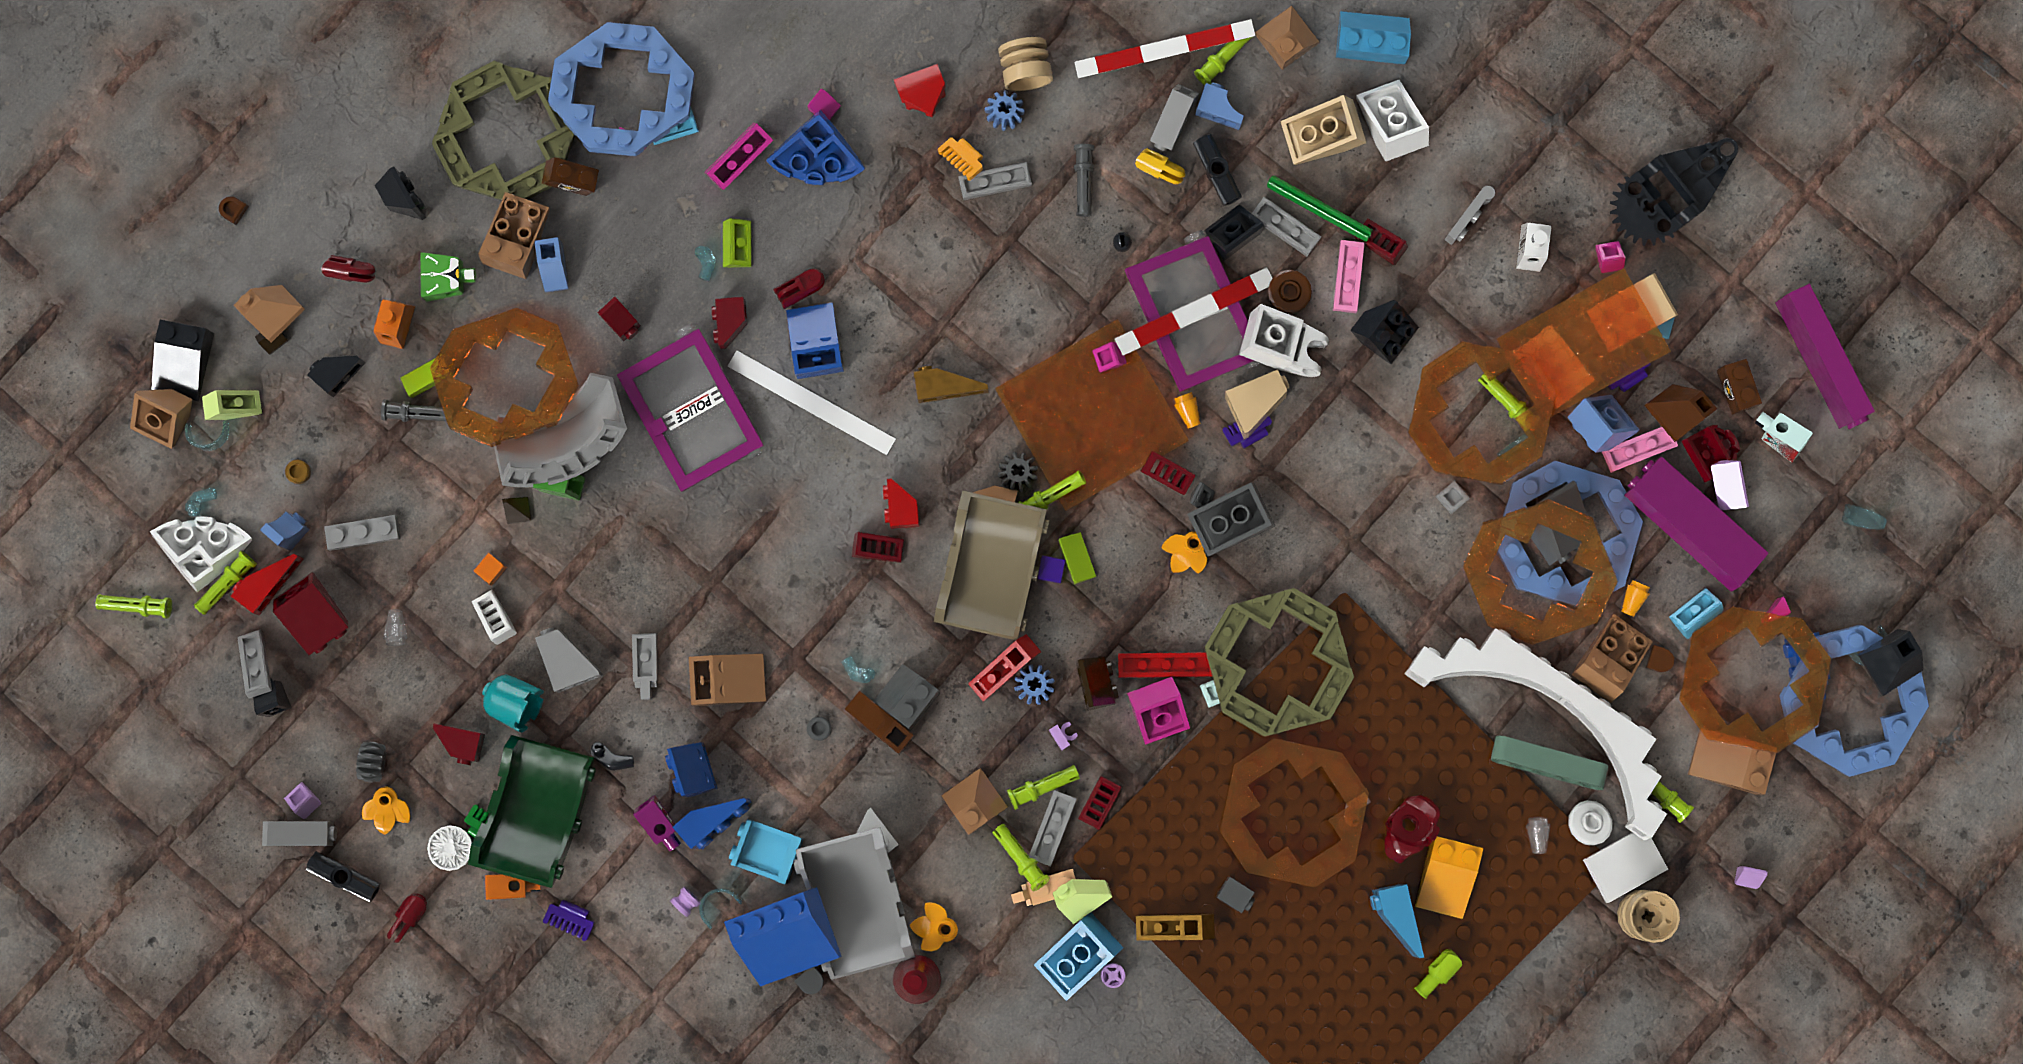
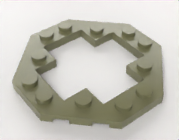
M493 61L452 82L449 91L450 95L447 104L444 106L439 121L440 125L437 134L434 135L432 145L455 187L498 200H502L505 192L528 200L551 188V186L541 184L546 162L507 182L504 181L495 163L474 173L455 135L475 125L465 104L507 84L516 103L538 93L557 130L536 142L546 161L554 157L567 160L575 135L557 112L549 106L548 97L552 78L543 77L534 72L517 67L513 68Z
M1295 588L1228 605L1204 647L1222 713L1263 737L1331 719L1354 678L1336 612ZM1283 610L1323 633L1311 654L1332 667L1310 706L1287 695L1280 710L1275 715L1235 692L1246 670L1227 660L1226 657L1249 618L1270 630L1280 611Z

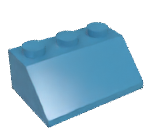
M1340 11L1336 58L1405 64L1410 50V18Z

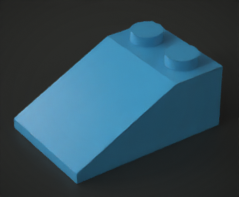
M1397 884L1372 890L1373 896H1370V902L1373 911H1377L1381 919L1413 957L1424 958L1407 884Z
M1091 912L1041 957L1034 966L1067 1001L1117 955L1123 947Z

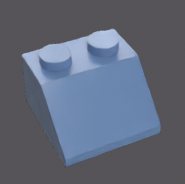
M1612 395L1584 398L1568 416L1573 428L1587 441L1588 447L1595 451V453L1611 450L1640 430Z

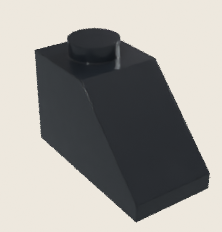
M358 356L323 357L311 365L307 376L327 394L334 397L360 370L365 362Z
M270 678L272 691L253 697L256 715L272 717L292 708L281 681H273Z

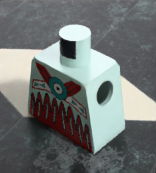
M1762 412L1755 421L1756 425L1765 430L1762 440L1790 462L1795 460L1813 434L1782 413H1779L1774 420Z

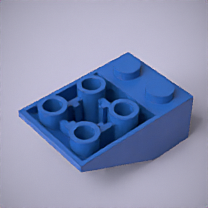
M833 303L786 310L793 365L797 379L844 372Z
M703 742L667 749L669 755H666L665 759L669 770H674L676 778L672 779L676 793H680L684 797H693L718 789Z
M743 798L692 810L677 822L673 829L690 849L703 850L713 841L711 837L716 832L723 833L732 825L729 821L733 817L740 818L750 809L748 804L752 801Z

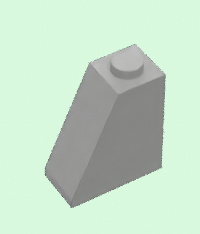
M1179 84L1172 89L1150 139L1151 142L1155 143L1154 147L1162 151L1174 148L1199 93Z
M554 627L548 628L540 632L541 636L535 638L554 692L560 693L603 676L597 666L562 631L554 630Z
M263 821L262 846H333V841H336L337 828L334 826V822Z

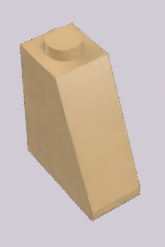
M1278 370L1225 391V399L1244 439L1248 438L1287 397L1289 384L1285 375L1281 376Z

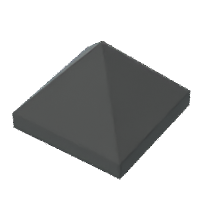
M1200 482L1191 493L1190 503L1196 508H1200L1211 502L1215 491Z

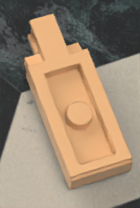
M1073 869L1049 875L1050 880L1048 883L1034 892L1030 888L1031 884L1026 882V884L1021 885L1023 891L1011 894L1013 904L1026 901L1027 906H1034L1054 900L1053 892L1058 887L1066 884L1071 879H1076Z

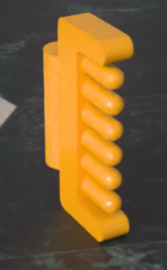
M949 138L938 148V153L943 157H947V161L951 160L950 163L952 165L955 164V168L960 167L958 169L959 172L963 171L962 174L966 175L968 181H971L983 170V166L980 163L983 156L964 138L958 142L953 138Z

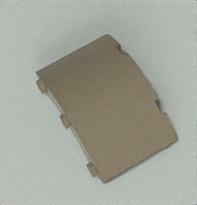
M962 491L954 526V537L950 546L946 564L947 569L936 606L934 622L1017 640L1019 633L1025 632L1027 618H1023L1031 581L1037 580L1039 567H1036L1035 563L1042 533L1047 534L1049 520L1045 519L1047 509Z

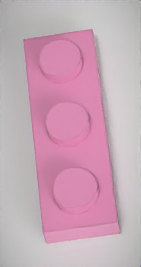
M1340 241L1333 311L1357 312L1364 242Z
M1663 427L1622 442L1609 451H1603L1602 454L1610 473L1673 449L1678 444L1677 441L1674 442L1666 433Z

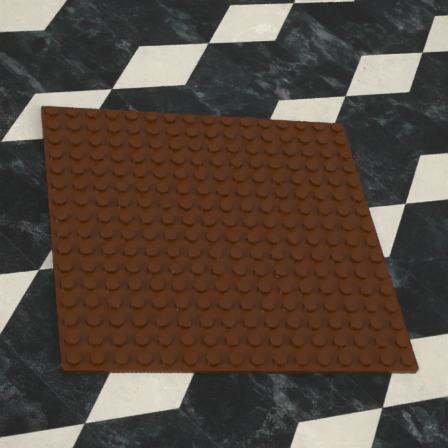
M1342 593L1328 608L1337 614L1339 628L1344 639L1354 678L1331 719L1263 737L1221 711L1120 809L1073 858L1093 880H1105L1108 883L1112 894L1111 899L1135 924L1136 916L1214 914L1215 939L1151 941L1270 1064H1419L1597 886L1583 859L1600 851V849L1596 845H1585L1572 835L1568 825L1569 818L1522 770L1491 761L1494 742L1434 681L1429 682V684L1423 687L1404 673L1413 660L1348 594ZM1311 626L1305 628L1239 694L1277 715L1287 695L1310 706L1332 667L1311 654L1323 633ZM1365 792L1371 802L1360 809V823L1355 827H1351L1344 820L1345 806L1349 801ZM1426 796L1437 805L1440 810V817L1437 823L1440 829L1438 837L1483 848L1478 873L1463 919L1415 907L1429 846H1425L1420 852L1407 857L1403 863H1397L1386 855L1385 823L1407 797ZM1409 819L1403 820L1402 825L1407 831L1415 829L1413 821ZM1227 877L1233 878L1255 892L1252 896L1255 898V901L1249 911L1244 909L1240 913L1216 898ZM1397 884H1407L1424 958L1413 957L1381 919L1377 911H1373L1370 902V896H1373L1372 890ZM1445 949L1453 950L1462 961V966L1447 984L1440 983L1428 998L1425 999L1414 988L1429 974L1428 966Z

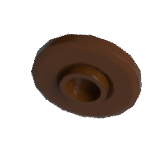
M1285 270L1276 274L1268 287V297L1273 307L1287 314L1297 313L1304 309L1310 302L1312 295L1311 284L1307 277L1294 270Z

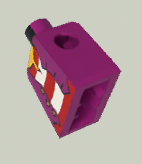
M655 795L635 809L634 817L656 845L662 841L670 852L681 844L674 834V821ZM663 824L665 829L660 831L655 826Z

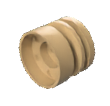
M1020 38L1009 41L998 48L1001 66L1006 67L1003 71L1006 90L1015 92L1033 90L1053 81L1051 65L1049 62L1044 61L1048 58V51L1045 50L1047 44L1044 38Z
M1634 890L1625 895L1617 911L1618 923L1628 936L1651 943L1663 942L1672 937L1678 929L1680 921L1679 909L1675 901L1667 894L1658 891ZM1645 911H1647L1648 915L1645 916V919H1642L1641 915H1644Z

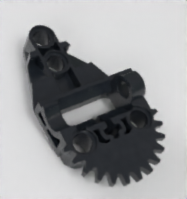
M1724 138L1717 142H1709L1696 147L1663 155L1660 154L1630 178L1625 176V185L1617 184L1622 191H1613L1612 193L1618 200L1610 201L1611 205L1617 206V209L1610 211V214L1618 215L1612 223H1621L1617 231L1620 232L1626 229L1625 239L1634 235V244L1639 238H1642V246L1646 245L1648 239L1655 246L1656 238H1659L1662 243H1665L1666 236L1674 238L1673 233L1677 232L1706 209L1738 153L1736 141L1731 138ZM1725 143H1730L1734 146V152L1729 156L1723 155L1720 151L1721 146ZM1712 158L1715 162L1714 168L1709 171L1704 170L1701 167L1703 159ZM1660 170L1688 205L1678 215L1665 199L1654 206L1655 211L1653 213L1650 211L1645 213L1643 211L1646 208L1645 202L1648 201L1651 204L1662 196L1649 180ZM1634 182L1641 184L1642 191L1640 194L1631 195L1628 192L1630 184ZM1662 219L1669 220L1671 223V228L1667 232H1660L1657 229V224Z

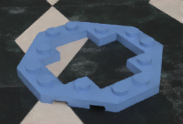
M607 22L554 60L548 103L563 119V122L573 134L582 141L589 152L637 156L652 142L656 143L670 133V129L677 124H682L689 119L695 75L692 69L655 27ZM605 47L649 51L648 72L670 74L665 112L641 110L638 131L593 127L596 112L595 105L573 103L579 66L602 68Z
M1553 461L1512 483L1494 549L1516 589L1582 609L1625 586L1643 521L1633 503L1624 496L1627 492L1620 480ZM1575 481L1582 500L1598 493L1620 534L1600 544L1611 566L1571 587L1560 566L1539 577L1516 535L1525 531L1518 520L1519 516L1529 510L1525 503L1563 483L1567 485Z
M1856 625L1815 636L1809 644L1810 648L1805 657L1801 658L1792 673L1793 677L1789 684L1783 688L1779 695L1790 742L1849 777L1894 765L1929 707L1922 673L1920 672L1897 687L1902 711L1880 717L1885 737L1884 741L1844 751L1839 730H1831L1820 734L1815 733L1806 690L1828 684L1823 661L1866 650L1883 639V637L1863 625Z

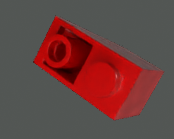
M887 479V485H883L884 500L888 499L889 509H884L885 523H890L891 529L919 527L917 500L893 479Z

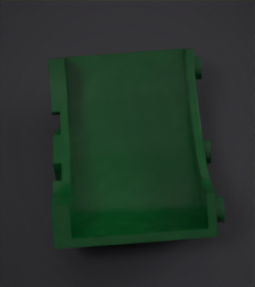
M511 735L503 748L498 776L501 777L498 790H493L487 808L489 813L486 824L481 823L477 835L471 844L468 865L552 888L556 879L561 880L564 872L563 863L574 833L578 834L582 825V820L579 819L589 782L593 781L596 773V768H593L594 758Z

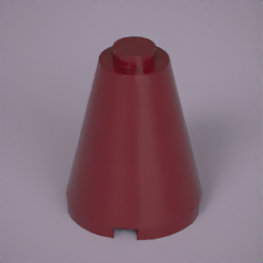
M915 955V958L901 961L897 965L893 974V985L897 994L906 1002L922 1004L931 1000L939 991L941 974L933 960L923 955Z

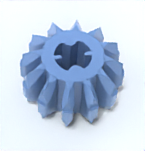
M1004 90L1003 96H1000L998 92L994 93L995 99L989 98L988 104L990 106L985 107V112L989 114L987 121H994V128L1001 124L1002 131L1006 130V125L1008 124L1011 129H1014V121L1021 123L1022 118L1019 115L1025 114V109L1021 108L1023 101L1016 100V93L1008 97L1007 90ZM1004 107L1006 110L1009 109V113L1005 114L1004 111L1001 112V108Z
M1029 665V674L1024 669L1020 670V673L1025 677L1024 679L1015 677V681L1023 683V685L1016 686L1014 689L1015 691L1024 690L1019 695L1020 700L1028 695L1027 704L1030 705L1032 697H1035L1036 704L1040 705L1039 696L1048 701L1049 697L1044 692L1053 693L1054 689L1046 685L1052 684L1055 681L1053 678L1045 679L1050 674L1049 670L1045 671L1043 675L1040 674L1042 665H1038L1037 672H1033V666ZM1034 678L1038 679V684L1041 683V688H1036L1035 691L1030 690L1031 686L1027 685L1028 682H1033Z

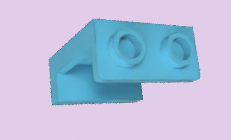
M747 819L746 823L742 822L737 834L740 837L738 846L733 845L729 855V859L732 860L731 865L776 880V882L787 884L794 867L793 860L797 858L796 849H800L803 838L751 819Z

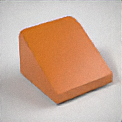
M488 553L474 569V572L489 585L493 586L507 567Z

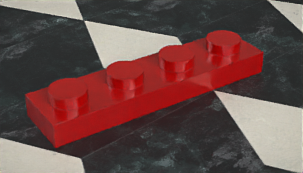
M1206 652L1118 653V678L1212 677Z

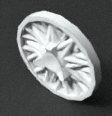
M1587 800L1578 803L1572 808L1569 814L1568 825L1572 835L1579 842L1594 846L1603 843L1610 836L1612 818L1609 811L1602 804Z
M451 825L441 827L429 839L427 847L429 858L435 866L442 870L452 871L460 869L469 860L472 839L460 827Z

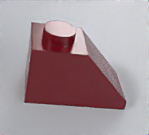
M613 297L597 312L623 342L626 339H632L639 332L638 328L641 325L616 297Z
M433 724L435 733L449 755L457 758V763L471 766L472 761L479 762L485 734Z

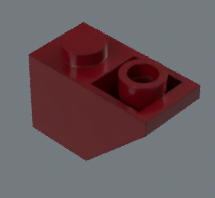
M744 297L715 299V306H712V318L717 320V329H713L714 343H718L721 350L726 349L747 325L746 301Z

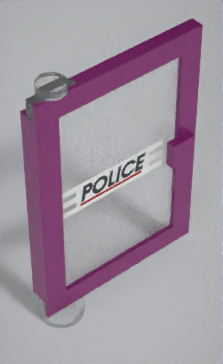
M1205 230L1197 231L1184 238L1185 245L1124 270L1148 323L1230 285L1229 279ZM1239 301L1156 340L1180 392L1245 365L1249 370L1261 364L1239 355L1248 324Z
M696 323L689 324L677 331L675 335L678 340L617 374L681 492L747 455L750 459L757 457L762 453L760 448L764 446Z

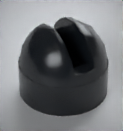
M1120 232L1114 236L1113 246L1117 251L1126 252L1130 249L1132 239L1129 234ZM1120 236H1124V247H1121Z

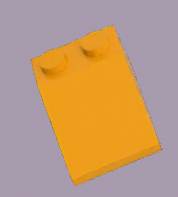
M1437 836L1428 849L1415 907L1463 919L1478 873L1483 848Z

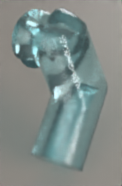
M215 488L196 491L185 503V510L188 511L189 516L195 517L199 515L201 511L199 506L203 502L217 499Z
M852 656L841 661L851 680L868 683L875 678V671L871 667L867 669L857 667Z

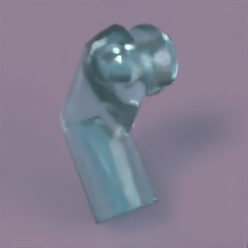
M698 246L695 249V256L698 257L702 264L698 278L709 282L716 265V259L708 247Z

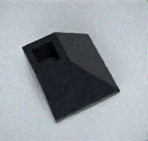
M394 166L391 167L374 185L385 206L392 212L420 220L425 219L426 216L423 210L426 207L421 198L414 191L412 192L415 189L412 181L403 171L399 172Z
M1392 300L1365 311L1350 331L1364 346L1389 364H1392L1419 327L1396 300Z
M1897 629L1858 654L1882 696H1885L1923 671L1922 650L1912 633L1907 630Z

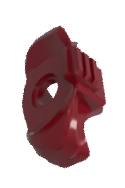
M1422 795L1407 797L1402 805L1390 815L1385 823V852L1387 857L1397 863H1403L1407 857L1420 852L1425 846H1430L1435 841L1440 831L1437 826L1440 810L1431 799ZM1409 819L1413 821L1415 829L1413 831L1404 829L1402 825L1403 820Z

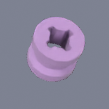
M686 887L680 890V894L677 897H673L670 900L686 917L691 914L693 907H698L701 904L698 898Z
M1117 963L1106 964L1101 971L1103 983L1110 988L1119 987L1125 980L1124 969Z

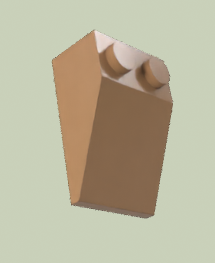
M1700 728L1688 775L1755 795H1765L1777 748Z

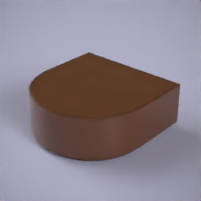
M226 197L219 204V212L226 220L237 225L249 206L236 197Z
M1653 645L1646 668L1659 673L1669 671L1674 665L1673 654L1665 648Z

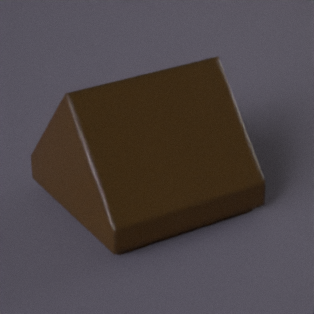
M261 333L255 336L258 344L269 355L289 341L283 333L272 342Z

